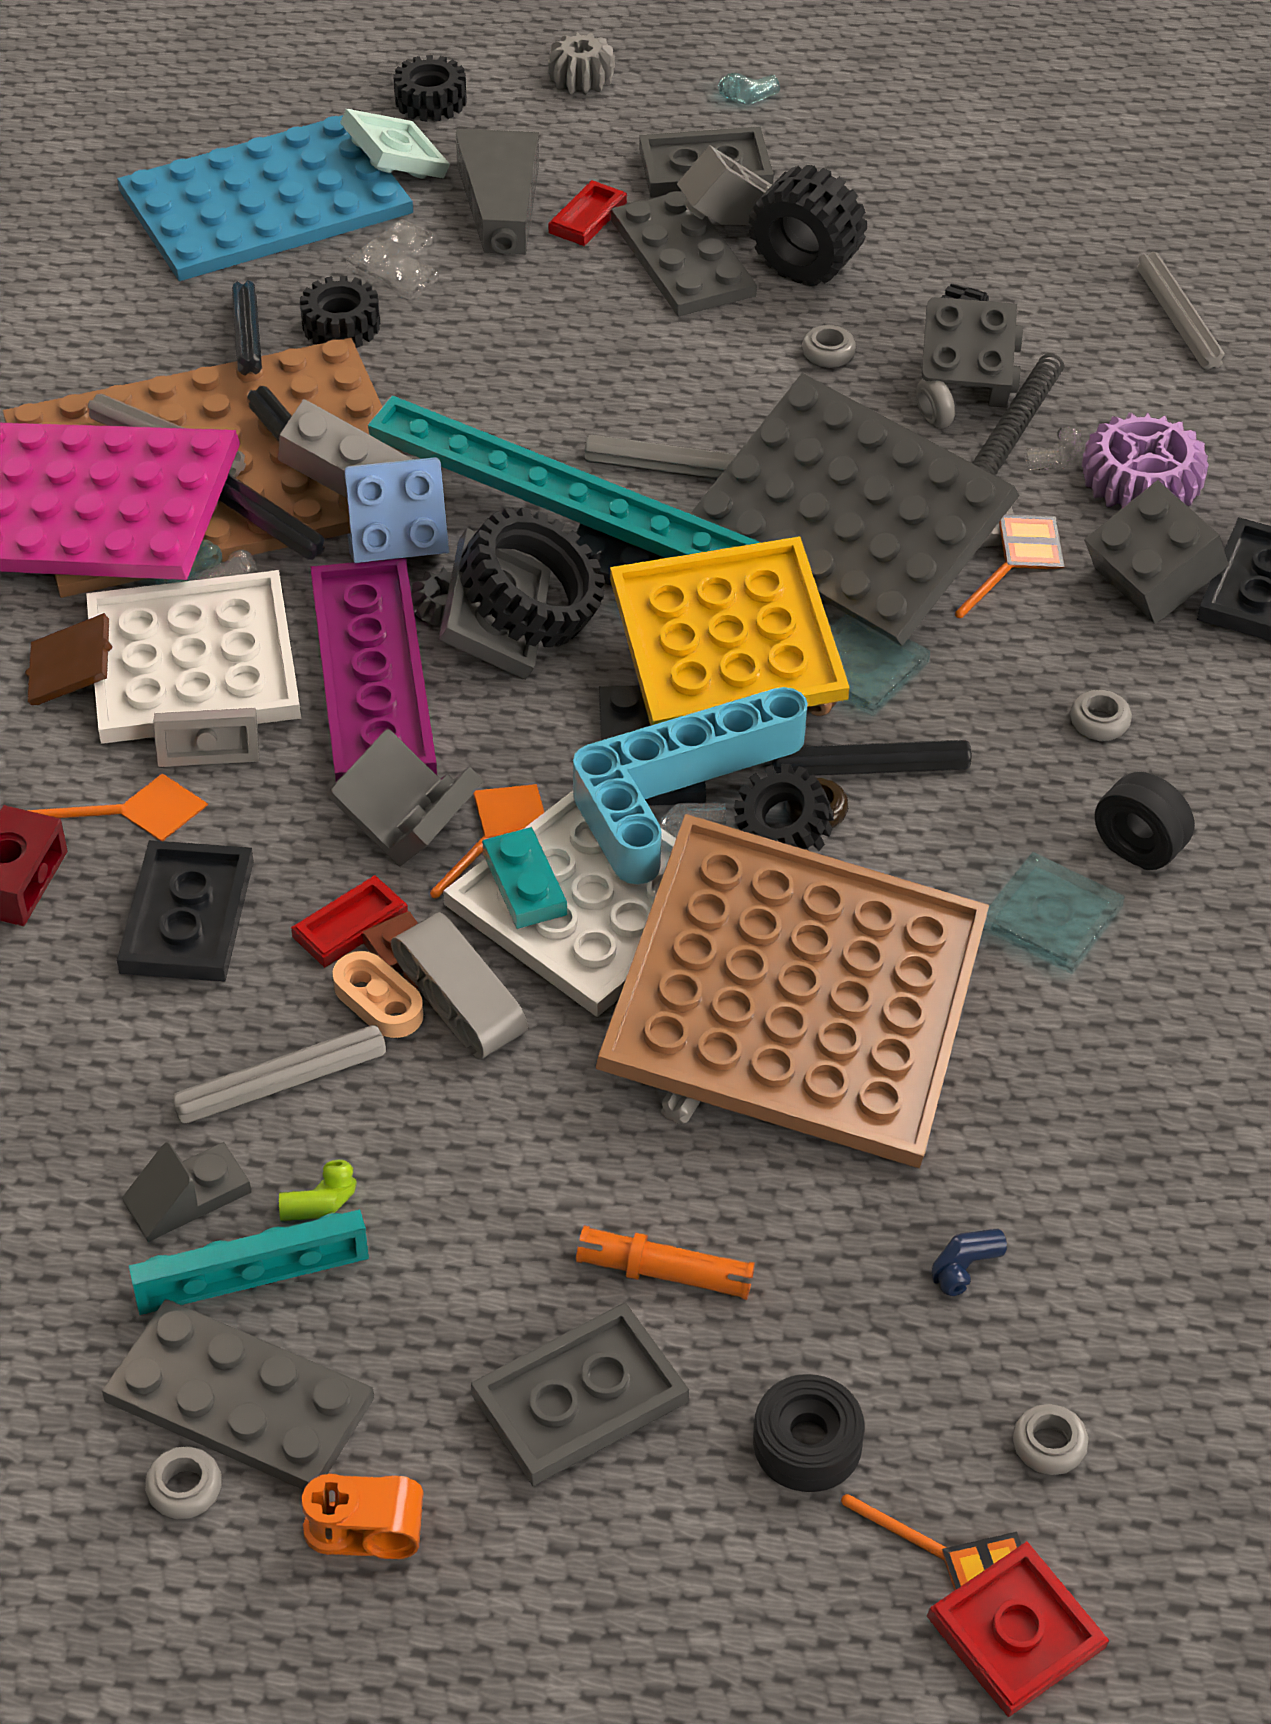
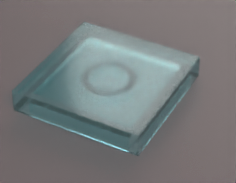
M848 614L842 616L830 628L850 687L849 698L844 701L871 716L877 714L929 663L930 650L910 639L901 646Z
M1032 852L989 906L983 930L1073 974L1120 912L1125 896Z

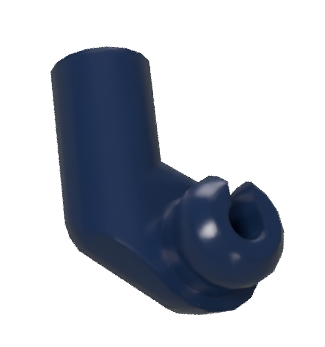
M997 1228L955 1235L932 1265L933 1282L935 1284L939 1283L942 1292L948 1296H957L965 1292L967 1289L966 1285H969L971 1282L970 1274L966 1269L973 1261L998 1258L1005 1255L1007 1241L1004 1233Z

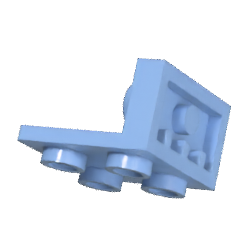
M438 458L366 464L345 468L351 534L347 535L349 553L354 563L449 553L441 462Z

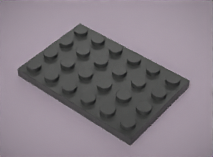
M801 373L690 514L762 543L801 537L820 598L903 646L1020 495L1014 485Z

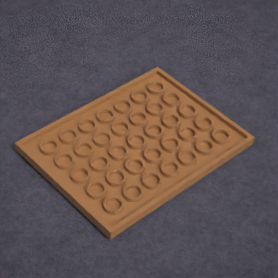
M346 338L261 356L262 369L258 374L249 372L246 376L242 375L238 371L236 361L212 367H200L196 370L168 376H157L153 379L125 385H114L97 391L71 394L49 401L23 404L19 407L3 410L5 423L107 426L89 417V408L87 407L89 401L93 400L96 394H104L183 428L236 430L240 441L238 451L245 455L244 463L246 466L244 471H241L235 478L326 539L351 533L347 498L278 460L279 442L250 409V401L247 399V395L250 390H256L259 386H266L291 415L294 414L302 400L305 399L369 434L368 424L381 410L382 404L352 338ZM218 500L192 568L282 549L288 546ZM53 574L60 598L148 579Z

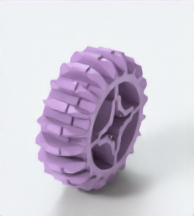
M1148 412L1144 417H1136L1132 413H1128L1125 420L1112 416L1109 424H1099L1097 431L1090 434V438L1086 443L1082 460L1085 486L1092 487L1094 498L1105 497L1107 508L1117 503L1124 508L1154 482L1159 480L1184 504L1191 506L1193 499L1200 495L1207 475L1208 455L1204 451L1205 443L1196 440L1195 431H1184L1183 422L1169 423L1166 416L1160 419L1151 418Z

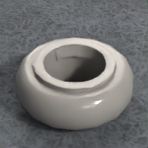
M821 325L811 329L804 336L802 342L804 356L811 363L826 368L847 364L854 357L857 348L854 336L848 330L834 325ZM830 344V345H836V346H830V347H829V346H824V345Z
M922 378L918 382L916 389L919 410L930 424H933L938 429H945L953 423L955 418V405L952 394L944 382L925 381Z
M1091 690L1081 694L1073 702L1070 718L1074 728L1083 736L1097 741H1109L1121 737L1129 729L1132 713L1129 704L1123 697L1111 691ZM1103 711L1111 714L1112 717L1100 718L1092 715L1090 712Z
M1044 1404L1036 1405L1021 1415L1014 1427L1013 1443L1016 1454L1026 1466L1038 1473L1059 1475L1066 1474L1080 1465L1087 1454L1089 1437L1084 1423L1074 1412L1063 1406ZM1050 1428L1063 1434L1068 1444L1057 1449L1046 1448L1038 1443L1034 1438V1433L1040 1429Z
M176 1447L162 1453L151 1464L146 1475L145 1493L151 1506L163 1516L173 1519H190L205 1513L216 1502L222 1488V1473L216 1460L204 1450L194 1447ZM190 1471L197 1473L201 1477L199 1484L187 1492L177 1493L166 1488L168 1481L179 1472Z

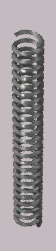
M1045 354L1039 358L1036 366L1006 409L993 432L989 435V438L972 464L978 467L983 466L993 475L998 473V470L1008 458V454L1011 453L1028 423L1035 415V412L1041 406L1051 387L1064 370V362L1059 356ZM1053 357V358L1057 359V360L1060 362V366H1059V364H1058L1057 362H1055L1054 360L1045 359V358ZM1044 362L1052 363V364H1054V365L1057 367V369L1053 368L1051 365L1042 364V363H1044ZM1043 367L1051 369L1054 374L1052 375L1049 371L1043 369ZM1033 382L1037 383L1040 386H1043L1044 390H1042L1039 386L1034 385ZM1027 393H1030L1031 395L1036 396L1038 400H1035V398H1033L1032 396L1028 395ZM1024 398H1027L1028 400L1032 401L1034 405L1024 400ZM1020 403L1029 406L1031 410H1028L1025 406H1022ZM1017 408H1020L1022 411H1025L1027 415H1025L1021 411H1018ZM1014 413L1023 417L1024 420H1021L1019 417L1015 416ZM1010 418L1014 419L1015 421H1018L1021 425H1018L1015 422L1011 421ZM1007 424H1010L1011 426L1016 427L1018 431H1015L1013 428L1009 427ZM1004 429H1007L1008 431L1012 432L1014 436L1005 432ZM1000 434L1009 437L1011 441H1008L1004 437H1001ZM997 439L1001 440L1002 442H1005L1007 446H1004L1003 444L999 443ZM994 445L1001 447L1004 450V452L995 448ZM990 450L999 453L1001 457H998L995 454L991 453ZM987 455L991 456L992 458H995L997 462H994L991 459H989ZM984 461L991 463L994 468L985 464Z

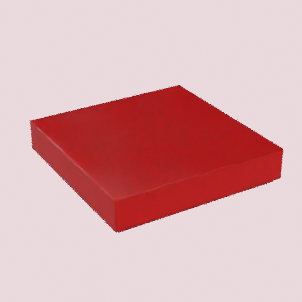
M1028 1541L931 1606L927 1614L930 1622L1008 1717L1100 1653L1109 1643V1639Z

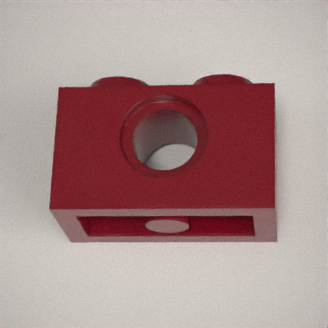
M3 805L1 808L0 921L24 927L68 852L61 818Z

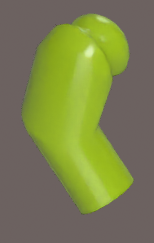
M345 1160L329 1161L323 1167L324 1180L313 1190L279 1192L280 1220L319 1219L324 1215L335 1213L355 1192L357 1181L352 1177V1165Z

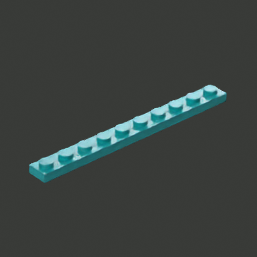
M393 395L368 424L369 435L391 447L421 459L436 457L440 460L441 467L665 558L762 543Z

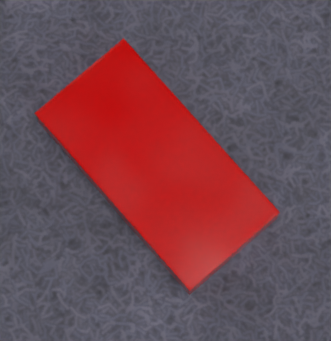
M591 180L548 223V233L585 246L611 220V208L627 204V193Z
M374 875L292 926V937L325 968L362 945L363 931L408 912V905Z

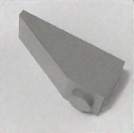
M711 145L707 147L677 183L687 198L684 204L689 211L700 219L708 216L721 225H751L749 224V215L753 212V206L772 186V184Z

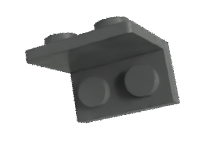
M387 729L334 784L327 795L400 867L434 839L484 780L470 766L454 779L448 773L440 779L391 730Z

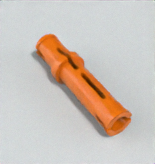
M586 1225L583 1226L579 1241L601 1245L603 1249L599 1251L578 1246L576 1254L577 1263L584 1262L626 1271V1277L638 1280L641 1274L665 1281L738 1296L744 1300L748 1299L751 1284L730 1280L728 1275L733 1274L753 1278L755 1262L749 1261L748 1263L648 1241V1235L635 1233L634 1238L593 1229Z

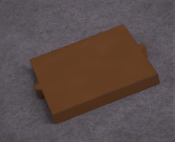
M105 613L31 642L30 667L25 671V675L29 678L27 701L30 705H40L107 679L108 652L113 646L109 642V618Z

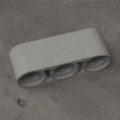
M441 912L435 913L392 938L391 948L399 966L418 986L421 994L467 1048L471 1045L477 1051L473 1054L477 1059L487 1057L526 1033L528 1023L516 999L446 915Z

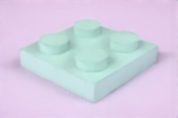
M351 109L345 110L340 124L351 135L352 142L362 148L370 158V163L375 168L387 173H391L393 170L404 171L421 179H424L426 176L445 177L450 163L413 121Z

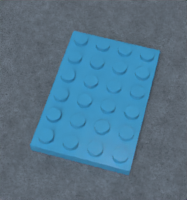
M343 115L331 116L324 121L302 127H292L287 131L267 137H256L248 142L231 147L216 148L206 154L188 159H177L170 164L148 170H138L131 175L117 178L119 191L178 281L413 213V201L392 173L383 172L375 168L362 148L352 142L351 135L340 124Z

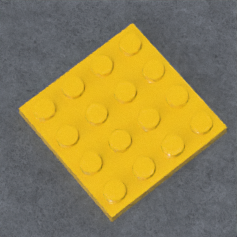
M801 537L610 567V581L650 725L781 687L793 688L801 692L806 697L807 707L848 700L850 687Z

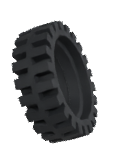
M506 508L502 513L497 511L487 518L461 555L462 560L459 563V571L463 572L460 578L462 587L470 588L466 596L471 603H481L477 612L483 618L489 615L495 618L491 626L499 632L504 626L509 628L508 637L518 641L525 635L526 644L535 647L540 641L543 647H553L556 643L559 646L566 644L580 633L601 605L605 590L602 589L605 584L604 575L597 574L601 566L597 559H588L592 554V550L587 544L578 546L576 543L580 538L578 534L573 530L568 534L562 531L564 523L555 519L552 524H549L548 515L540 511L532 517L531 511L528 508H520L517 513L514 508ZM496 549H515L533 556L547 566L562 583L568 598V606H550L532 599L515 587L502 571L495 554Z

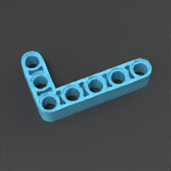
M775 688L580 748L575 753L573 759L574 801L615 874L621 880L637 885L648 883L659 874L661 867L662 831L660 824L645 799L799 751L804 745L808 705L806 697L793 688Z

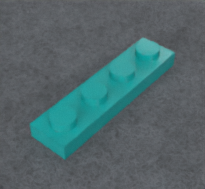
M360 1209L343 1214L330 1213L318 1220L289 1227H273L260 1234L232 1241H215L203 1248L174 1255H157L145 1262L129 1265L139 1315L157 1311L165 1299L184 1305L369 1259L366 1227Z

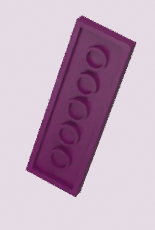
M406 558L311 566L335 781L337 782L387 729L391 730L437 775V763Z

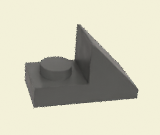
M168 1141L159 1148L122 1198L144 1237L149 1242L251 1193L249 1179L225 1142L181 1161Z

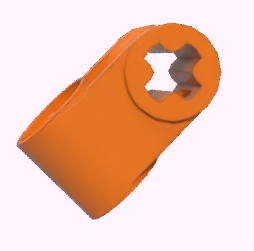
M337 1474L320 1475L307 1484L302 1494V1508L306 1516L303 1523L304 1539L310 1548L326 1555L375 1556L381 1559H405L417 1553L420 1543L424 1492L422 1486L415 1480L396 1475L383 1477L341 1476ZM331 1490L335 1492V1502H330L329 1491ZM326 1528H332V1539L326 1538Z

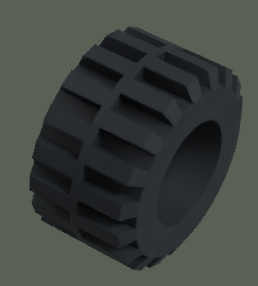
M806 165L803 169L800 166L792 167L788 172L785 171L753 206V212L749 215V224L753 226L749 230L750 238L756 241L757 244L754 248L758 255L764 256L766 259L764 263L769 268H775L778 271L777 275L784 278L790 277L792 281L800 284L802 281H806L809 286H817L820 282L825 284L836 276L859 250V247L866 238L864 232L867 230V220L862 218L866 213L863 204L857 203L858 195L854 189L849 190L844 185L846 181L840 176L837 179L831 176L830 170L822 168L820 171H817L815 165Z

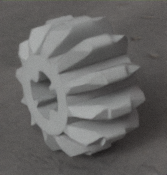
M576 32L575 36L563 35L560 41L552 43L551 51L549 52L548 73H550V80L556 83L557 89L568 87L570 94L577 90H582L587 95L591 88L601 92L603 85L611 84L615 68V55L613 54V47L607 44L606 38H594L593 33L580 35Z

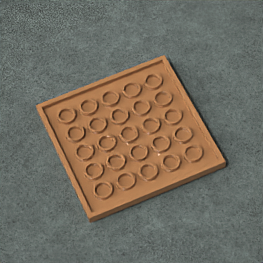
M685 814L599 1052L596 1069L920 1168L989 905Z

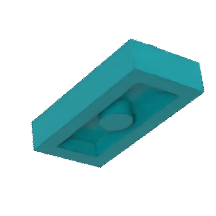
M532 827L482 840L483 855L516 929L567 915V900Z

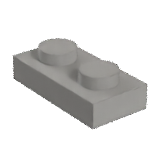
M256 708L154 713L153 726L158 767L259 762L260 748Z

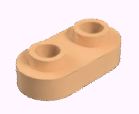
M357 951L349 953L337 961L333 968L335 993L346 1006L369 1026L377 1025L382 1035L390 1038L408 1036L420 1027L423 1021L421 994L383 959L370 952ZM359 982L368 983L365 987L353 986L354 984ZM392 1013H402L401 1015L397 1016L390 1015Z

